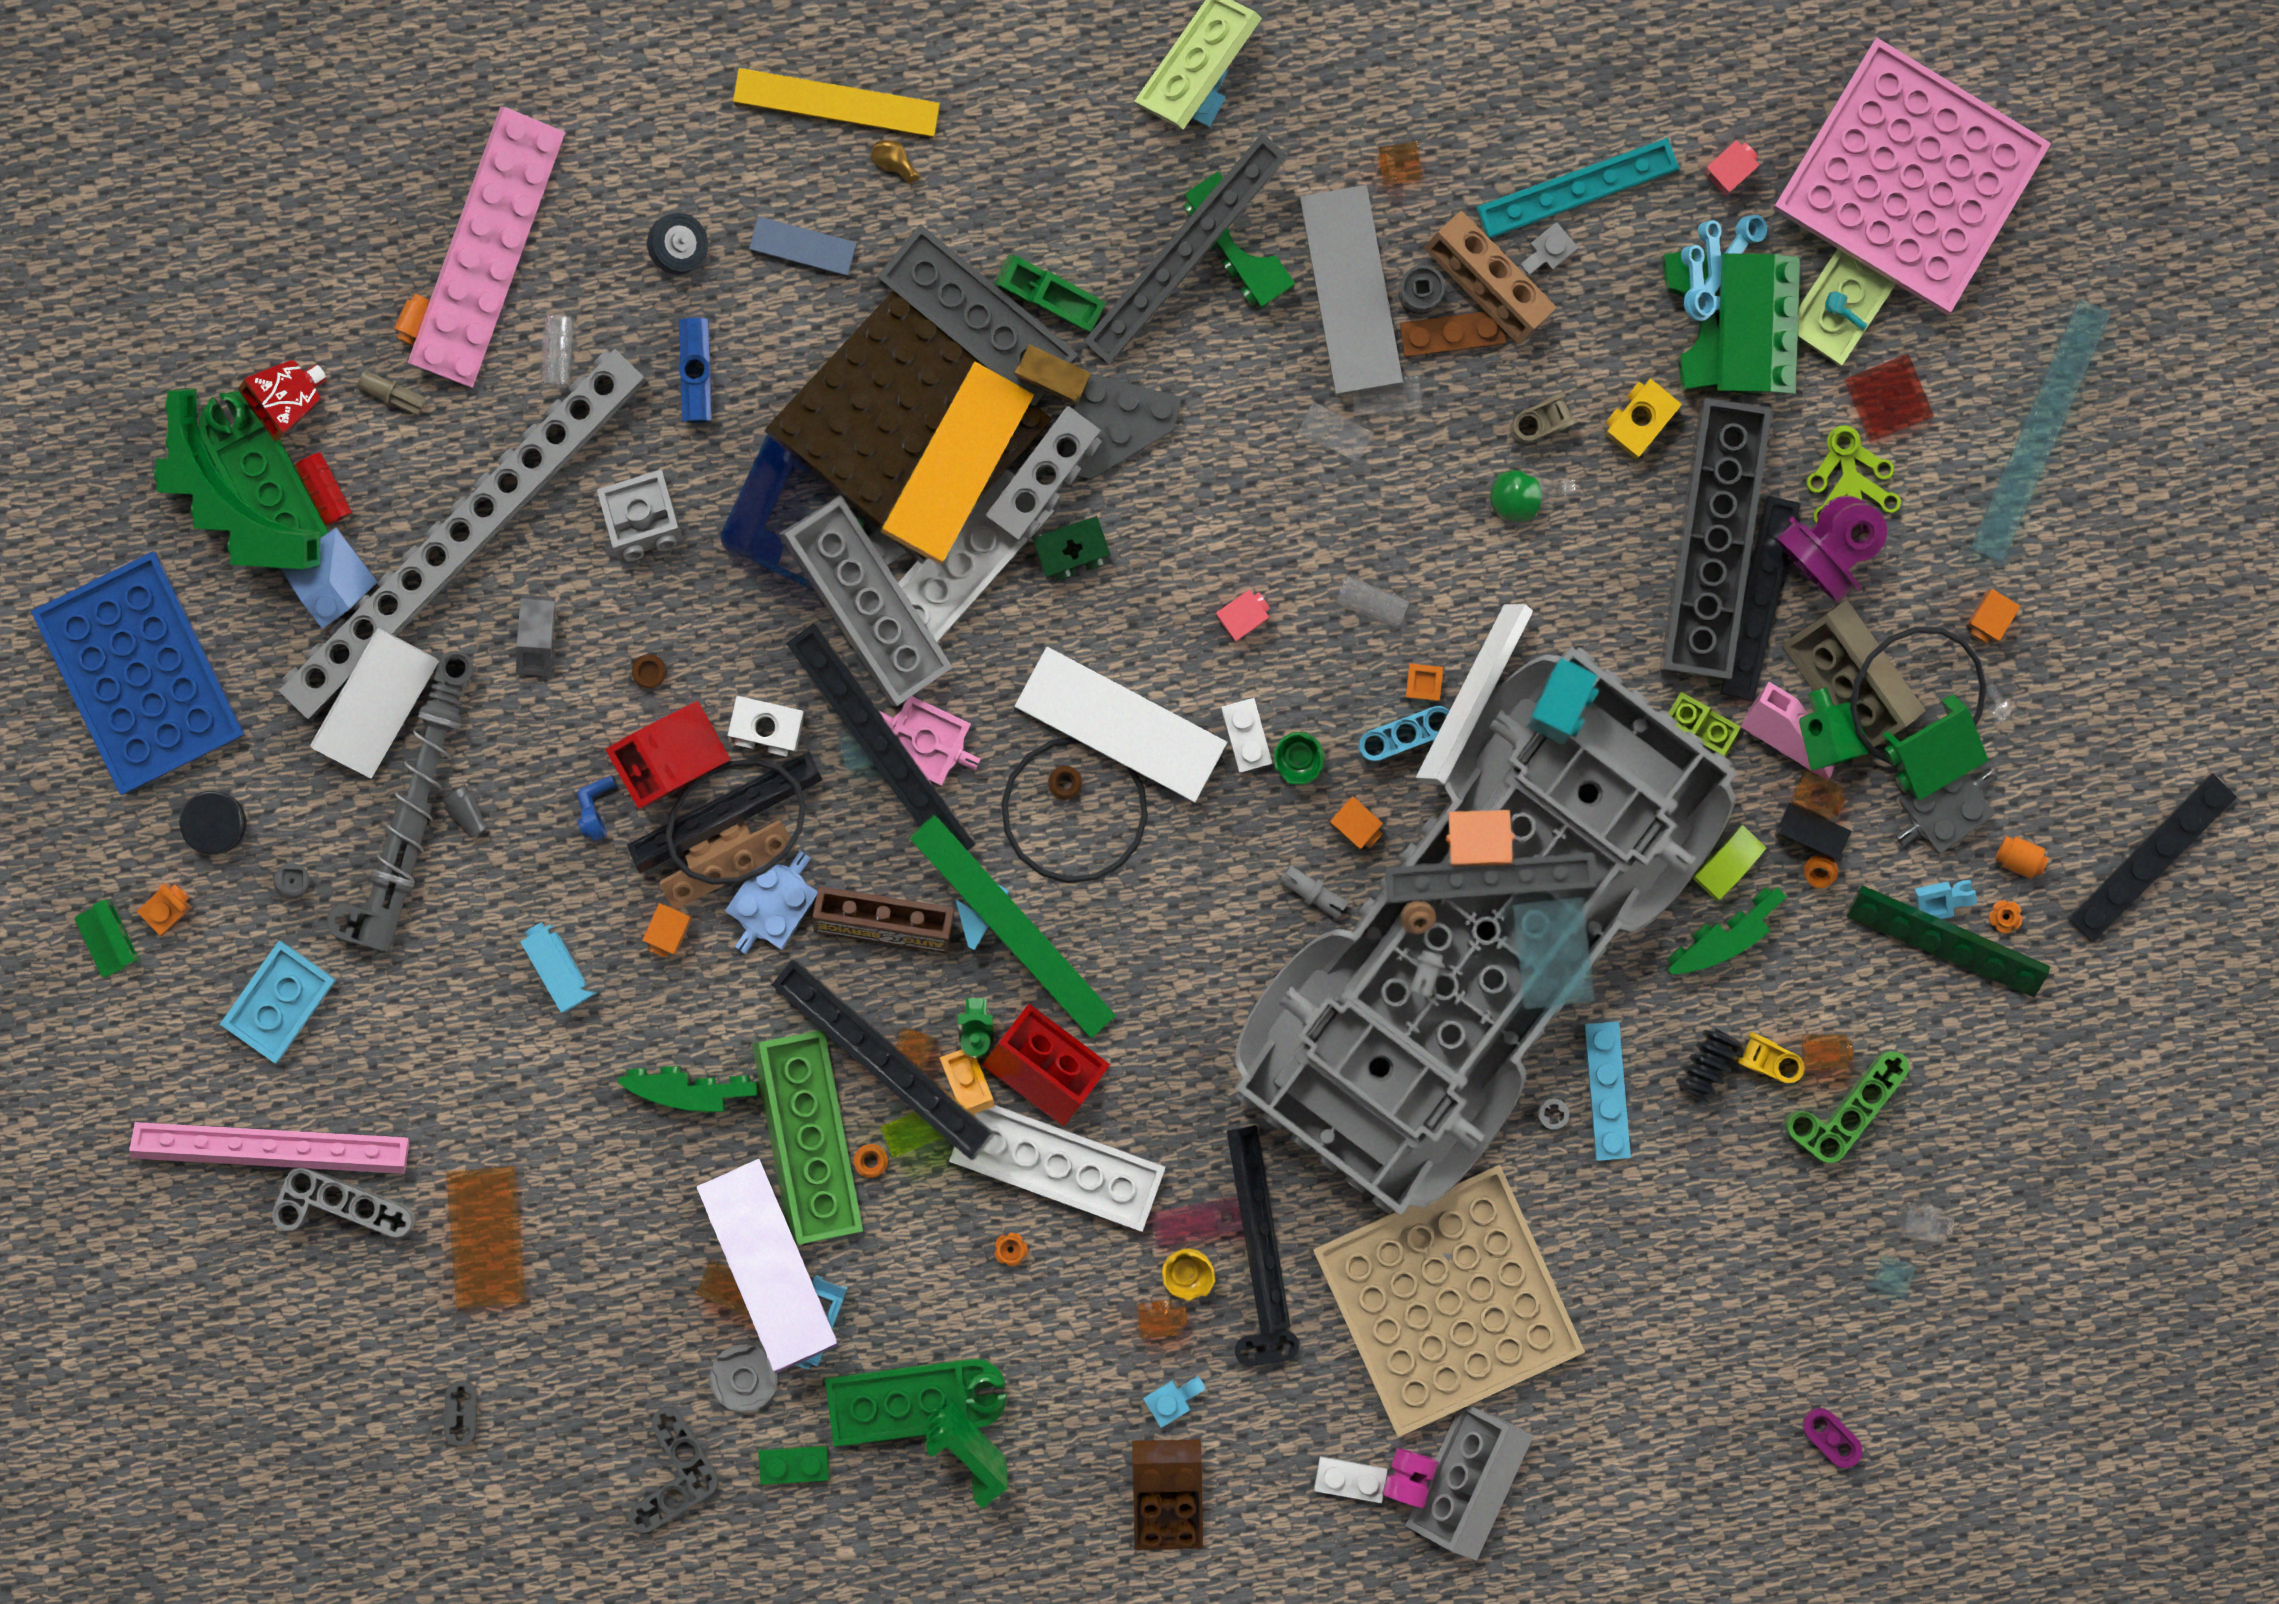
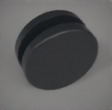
M205 791L196 794L184 805L180 814L179 827L182 837L191 848L204 854L218 855L231 851L241 842L246 832L247 819L243 807L234 797L223 792Z

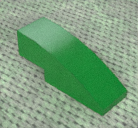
M1016 255L1007 256L994 282V285L1003 291L1089 333L1092 332L1106 304L1105 301L1049 271L1040 269Z

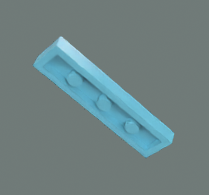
M1619 1021L1584 1024L1596 1161L1631 1158Z

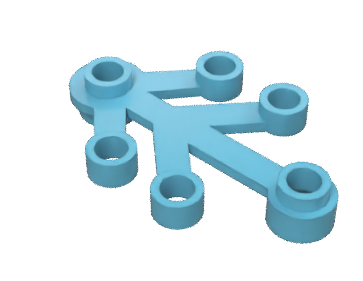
M1759 215L1741 218L1735 229L1737 236L1725 253L1742 254L1748 244L1762 241L1767 234L1765 220ZM1715 220L1702 222L1698 227L1700 239L1706 242L1709 277L1705 283L1702 270L1705 254L1702 247L1691 245L1683 248L1681 252L1682 262L1689 267L1691 289L1684 298V308L1687 315L1695 321L1706 320L1715 310H1720V296H1715L1714 294L1721 286L1722 258L1719 238L1722 231L1720 224ZM1708 227L1711 229V236L1708 232ZM1691 252L1694 253V260L1692 259Z

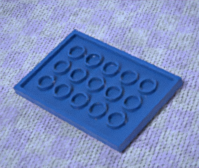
M152 551L31 611L120 795H125L245 736L242 726L157 552Z

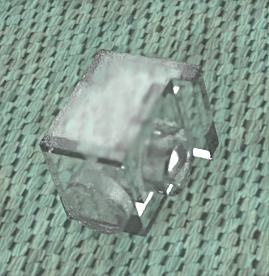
M1906 1201L1899 1234L1945 1244L1946 1237L1950 1238L1952 1235L1954 1218L1941 1215L1942 1208L1921 1204L1920 1210H1916L1917 1203Z

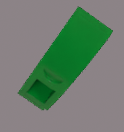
M1764 887L1751 899L1755 904L1745 914L1742 910H1739L1726 922L1729 927L1727 931L1719 923H1714L1711 927L1705 923L1691 936L1695 942L1686 950L1680 946L1666 959L1670 965L1665 968V971L1671 975L1693 972L1719 964L1743 952L1771 931L1762 920L1787 896L1778 887H1773L1771 890Z
M681 1066L660 1067L661 1074H647V1068L626 1069V1076L618 1077V1084L632 1093L647 1100L683 1110L723 1112L726 1111L725 1098L759 1095L758 1081H750V1075L729 1076L730 1083L716 1084V1077L695 1078L696 1085H690L689 1072H681Z

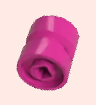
M1396 1448L1391 1464L1395 1471L1394 1474L1387 1476L1382 1494L1409 1505L1425 1508L1430 1492L1426 1484L1428 1481L1434 1480L1439 1461L1406 1449Z

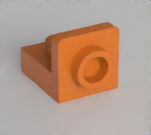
M162 883L158 887L159 890L137 910V913L159 936H163L192 908L186 902L190 897L176 883L173 886L169 883Z

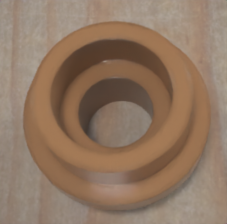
M1419 900L1408 903L1401 915L1403 928L1413 934L1428 931L1436 921L1434 909L1426 902Z

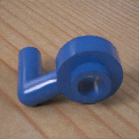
M613 775L582 787L577 791V798L582 809V818L578 819L577 822L584 838L591 837L594 842L607 837V831L592 798L618 787Z

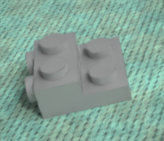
M662 469L597 489L611 544L618 559L624 558L626 561H635L644 556V551L657 548L659 551H668L677 545L676 541L683 540L676 511L672 504Z

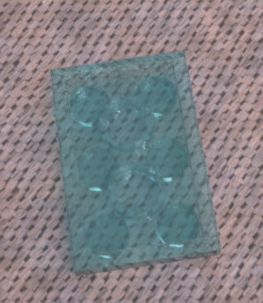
M1583 898L1512 905L1524 1009L1594 1001Z

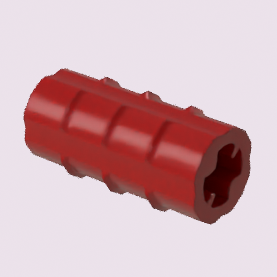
M321 452L310 455L295 464L301 481L304 483L325 526L335 524L352 514L346 497L343 496L338 482L335 480Z

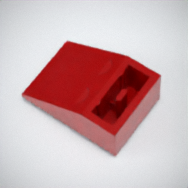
M698 700L630 734L605 749L637 808L640 810L647 808L731 760Z

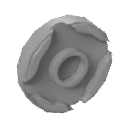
M750 1344L733 1345L722 1351L713 1362L709 1375L710 1387L716 1400L728 1409L739 1413L752 1412L766 1405L774 1395L778 1383V1374H775L766 1352L760 1347Z

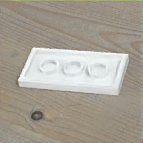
M377 628L310 744L311 748L372 778L439 663L438 659Z

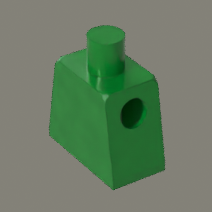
M1827 687L1808 693L1814 712L1800 717L1799 724L1811 771L1845 763L1870 753L1856 735L1849 702L1833 705Z

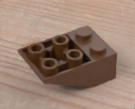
M1201 1439L1132 1441L1135 1550L1203 1548Z

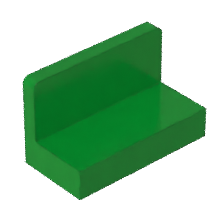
M104 899L95 903L93 908L75 916L74 920L102 977H108L140 961L111 899Z

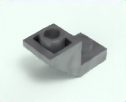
M521 595L516 650V674L550 676L556 597Z

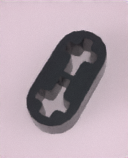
M1287 1329L1267 1334H1248L1242 1336L1235 1345L1236 1358L1245 1366H1258L1288 1361L1294 1358L1299 1350L1297 1336ZM1282 1335L1286 1336L1287 1341L1294 1342V1346L1288 1348V1354L1282 1355L1280 1349L1269 1350L1268 1345L1278 1343L1279 1337ZM1252 1341L1253 1346L1256 1347L1265 1345L1266 1351L1255 1353V1359L1248 1360L1247 1355L1240 1354V1349L1245 1348V1342Z

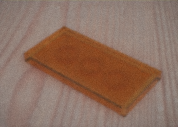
M516 1166L446 1171L456 1308L525 1303L526 1294Z

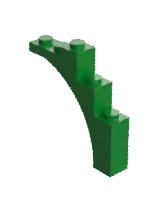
M180 388L167 390L165 412L168 418V432L165 443L168 449V456L156 458L154 479L157 483V493L193 494V502L191 504L193 529L230 531V538L228 540L230 565L307 569L320 566V531L296 529L265 517L245 503L219 474L209 457L197 424V389Z

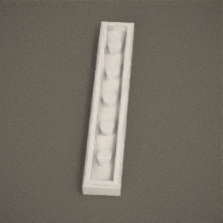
M1508 604L1503 606L1416 776V779L1421 783L1444 785L1447 782L1532 615L1533 610L1526 604Z

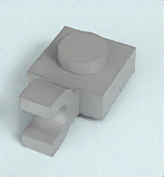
M1556 222L1531 242L1529 246L1535 253L1522 262L1518 268L1527 277L1543 264L1552 271L1573 254L1578 247Z

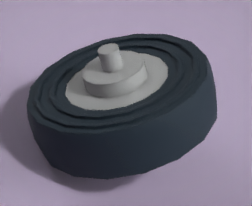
M667 214L656 221L648 233L647 248L649 256L654 264L666 273L679 275L693 271L701 265L708 251L709 243L706 231L699 221L687 214Z

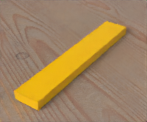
M743 68L738 69L733 103L931 138L935 137L940 103Z

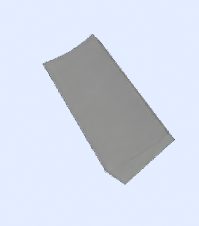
M842 496L836 497L812 514L779 533L786 547L890 705L898 706L953 668Z

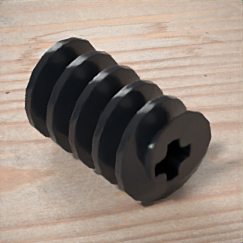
M1716 1028L1715 1031H1703L1702 1034L1709 1041L1708 1043L1697 1042L1695 1045L1702 1055L1690 1054L1689 1058L1695 1064V1067L1684 1066L1682 1069L1689 1078L1676 1079V1083L1682 1089L1709 1104L1710 1102L1705 1096L1718 1095L1712 1084H1724L1725 1082L1720 1076L1719 1071L1731 1072L1732 1070L1725 1062L1726 1059L1736 1061L1738 1059L1732 1048L1744 1049L1745 1047L1742 1042Z

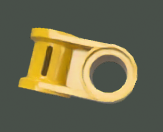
M1751 1031L1749 1032L1748 1037L1750 1040L1742 1057H1738L1736 1063L1783 1083H1794L1800 1080L1805 1069L1801 1057L1763 1036ZM1760 1046V1049H1759V1051H1758V1053H1757V1055H1756V1058H1755V1060L1753 1061V1058H1754V1056H1755V1053H1756L1758 1047ZM1785 1058H1791L1797 1066L1796 1073L1790 1078L1782 1076L1779 1072V1064Z

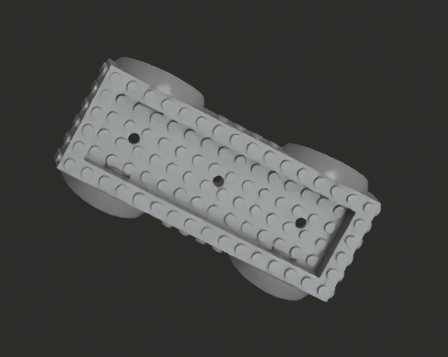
M1572 647L1561 655V658L1598 675L1593 687L1599 690L1591 707H1583L1580 717L1585 720L1577 737L1575 738L1570 735L1565 744L1562 745L1548 737L1545 739L1544 735L1526 727L1560 656L1546 654L1519 668L1490 695L1445 783V789L1452 800L1437 819L1433 815L1428 819L1420 830L1424 837L1417 846L1410 843L1399 859L1404 862L1402 866L1451 863L1450 844L1446 842L1447 835H1450L1449 812L1510 810L1511 833L1514 834V841L1511 842L1512 858L1594 852L1597 887L1419 900L1426 902L1434 909L1436 921L1428 931L1413 934L1407 932L1401 923L1403 909L1412 901L1387 902L1386 878L1384 877L1378 885L1383 891L1376 900L1369 897L1358 911L1362 918L1351 932L1341 929L1329 931L1315 938L1300 950L1268 985L1248 1016L1240 1033L1236 1046L1235 1063L1242 1076L1234 1085L1235 1089L1239 1091L1236 1098L1252 1110L1258 1105L1266 1111L1263 1118L1279 1131L1283 1126L1292 1131L1291 1140L1307 1152L1313 1147L1321 1153L1317 1159L1334 1173L1338 1168L1347 1173L1346 1182L1363 1194L1368 1189L1376 1195L1372 1201L1389 1215L1393 1210L1402 1215L1409 1205L1423 1208L1432 1205L1448 1193L1471 1169L1495 1138L1520 1097L1527 1075L1520 1058L1530 1045L1533 1046L1544 1032L1543 1028L1551 1018L1554 1019L1565 1004V999L1571 991L1574 992L1586 977L1585 973L1590 966L1596 964L1607 949L1606 945L1618 929L1630 932L1643 929L1653 922L1680 894L1706 860L1731 816L1736 797L1730 782L1737 774V772L1730 768L1732 763L1718 752L1713 754L1703 747L1705 743L1690 731L1685 733L1675 726L1677 721L1662 710L1660 712L1655 711L1648 705L1650 701L1635 689L1632 691L1626 689L1620 684L1623 681L1620 677L1607 668L1601 670L1593 664L1595 659L1579 647L1577 650ZM1584 784H1592L1597 788L1598 797L1591 804H1586L1579 799L1578 791ZM1482 921L1490 922L1494 928L1493 936L1486 941L1481 940L1476 933V928ZM1424 950L1443 956L1442 963L1445 964L1444 968L1440 967L1432 990V996L1422 994L1426 983L1425 979H1423L1419 993L1410 990L1420 960L1417 958L1422 956ZM1384 1058L1389 1063L1390 1069L1385 1077L1376 1078L1371 1074L1370 1064L1374 1059Z

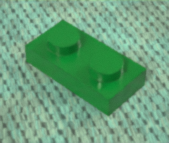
M827 1445L758 1450L760 1485L829 1481Z

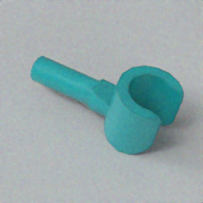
M1837 291L1830 292L1825 302L1826 310L1832 314L1841 315L1863 331L1868 324L1851 312V310L1845 308L1848 297Z

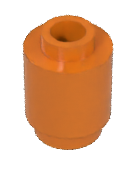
M414 293L412 299L406 301L393 328L399 333L397 339L414 346L430 302L429 299Z
M2006 835L1997 852L1995 861L2002 863L2001 867L2032 880L2035 874L2042 875L2049 857L2044 856L2045 848L2020 837L2014 836V838Z

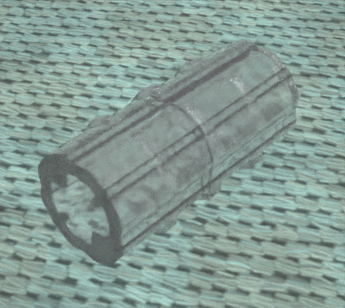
M545 315L542 365L540 367L541 385L570 387L574 317Z
M1346 575L1335 603L1350 609V611L1353 610L1366 617L1378 620L1382 624L1385 623L1399 628L1410 601L1395 595V593H1389L1379 587L1367 584L1363 580L1360 581Z

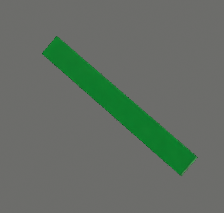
M933 814L909 837L912 843L1091 1039L1116 1016L936 815Z

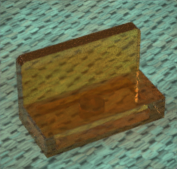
M710 1260L695 1294L751 1317L731 1268Z

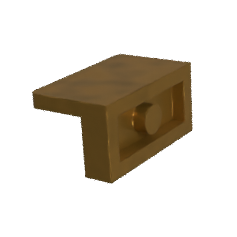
M1030 344L1019 366L1014 371L1015 377L1077 405L1091 376L1090 372Z

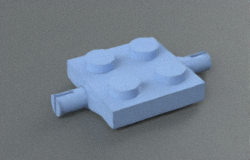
M799 850V853L789 867L776 864L767 873L743 883L725 912L740 921L744 929H746L734 947L747 954L758 937L768 940L783 950L816 901L818 891L809 886L800 875L809 860H811V857Z

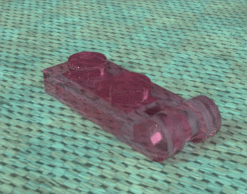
M1238 1196L1151 1212L1158 1247L1243 1230ZM1230 1208L1233 1221L1223 1223L1220 1210Z

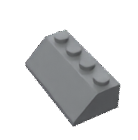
M1472 1405L1458 1410L1435 1459L1439 1461L1434 1480L1428 1481L1426 1484L1430 1492L1425 1508L1414 1506L1405 1526L1451 1552L1477 1560L1534 1435Z

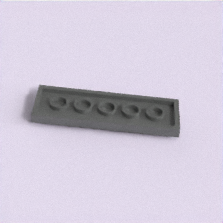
M921 224L877 276L880 281L899 296L906 299L910 305L932 321L939 329L988 369L1035 394L1030 402L1034 407L1047 394V391L1015 377L1014 374L1028 345L1035 346L1069 363H1072L1078 356L1077 352Z

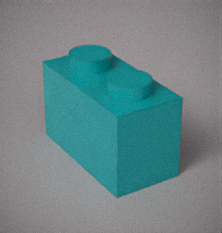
M1560 657L1549 676L1526 727L1562 745L1565 744L1570 735L1576 738L1585 720L1580 717L1583 707L1590 708L1599 689L1593 687L1598 675Z

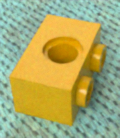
M1651 378L1645 385L1639 381L1626 396L1631 401L1624 411L1617 407L1605 422L1610 427L1605 435L1635 460L1639 458L1682 405ZM1640 408L1648 413L1649 422L1647 425L1639 426L1633 422L1631 415L1634 409Z

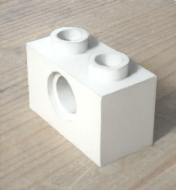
M736 696L728 736L735 738L734 745L754 749L755 743L769 746L768 753L787 757L788 751L797 752L806 712ZM763 718H771L775 723V731L768 737H762L757 732V724Z

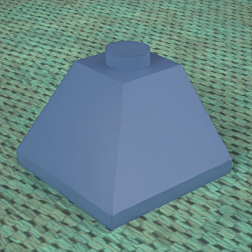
M336 527L320 538V566L307 569L281 568L303 605L322 629L348 611L378 582Z

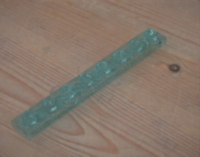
M2082 299L2077 300L1969 549L2000 563L2003 562L2110 317V311Z

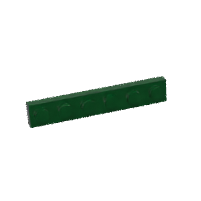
M1863 885L1859 888L1846 915L1848 918L2034 998L2049 975L2050 966Z

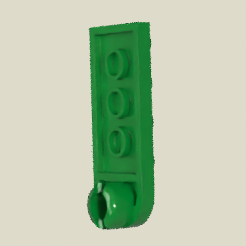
M238 391L219 393L235 419L233 425L230 424L219 401L211 397L201 412L199 431L209 454L228 486L250 507L273 521L296 529L320 531V538L330 532L319 512H317V508L309 496L304 483L301 481V477L282 440L279 439L276 442L273 440L241 393Z
M981 1358L825 1377L833 1447L926 1435V1421L931 1413L938 1408L944 1409L951 1402L977 1428L985 1427L995 1422L1001 1416L1007 1401V1392L976 1396V1389L1006 1387L1004 1376L999 1368L990 1361Z

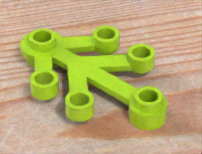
M1846 425L1834 428L1828 434L1826 440L1829 453L1817 471L1807 477L1806 487L1812 493L1822 492L1827 487V477L1839 461L1843 475L1823 505L1814 510L1812 517L1815 524L1818 521V512L1829 501L1839 496H1846V494L1847 496H1854L1862 500V492L1879 503L1883 512H1896L1901 506L1900 497L1896 493L1886 492L1858 473L1854 458L1870 467L1873 475L1879 480H1886L1893 475V463L1887 459H1880L1862 447L1860 435L1854 428ZM1843 436L1849 440V447L1847 449H1841L1838 446L1837 440L1839 437ZM1881 463H1885L1889 467V473L1886 476L1880 475L1877 471V467ZM1814 476L1820 477L1823 481V485L1819 489L1811 486V479ZM1886 497H1893L1895 499L1896 506L1894 509L1885 507L1884 500Z

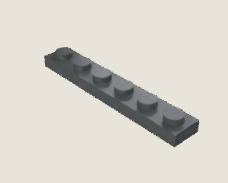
M1594 852L1512 858V865L1451 867V863L1385 868L1387 902L1597 887Z

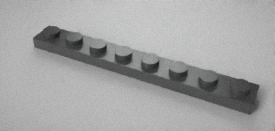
M1262 133L1087 336L1084 342L1107 363L1111 364L1289 156Z

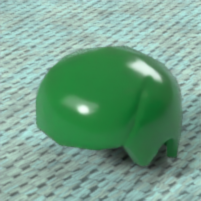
M1512 469L1500 473L1492 484L1490 493L1491 506L1493 511L1502 519L1512 522H1527L1533 519L1540 509L1542 498L1540 483L1538 479L1526 475L1524 471Z
M1301 731L1292 732L1280 739L1274 750L1275 769L1287 783L1291 785H1306L1316 779L1324 768V749L1313 735Z

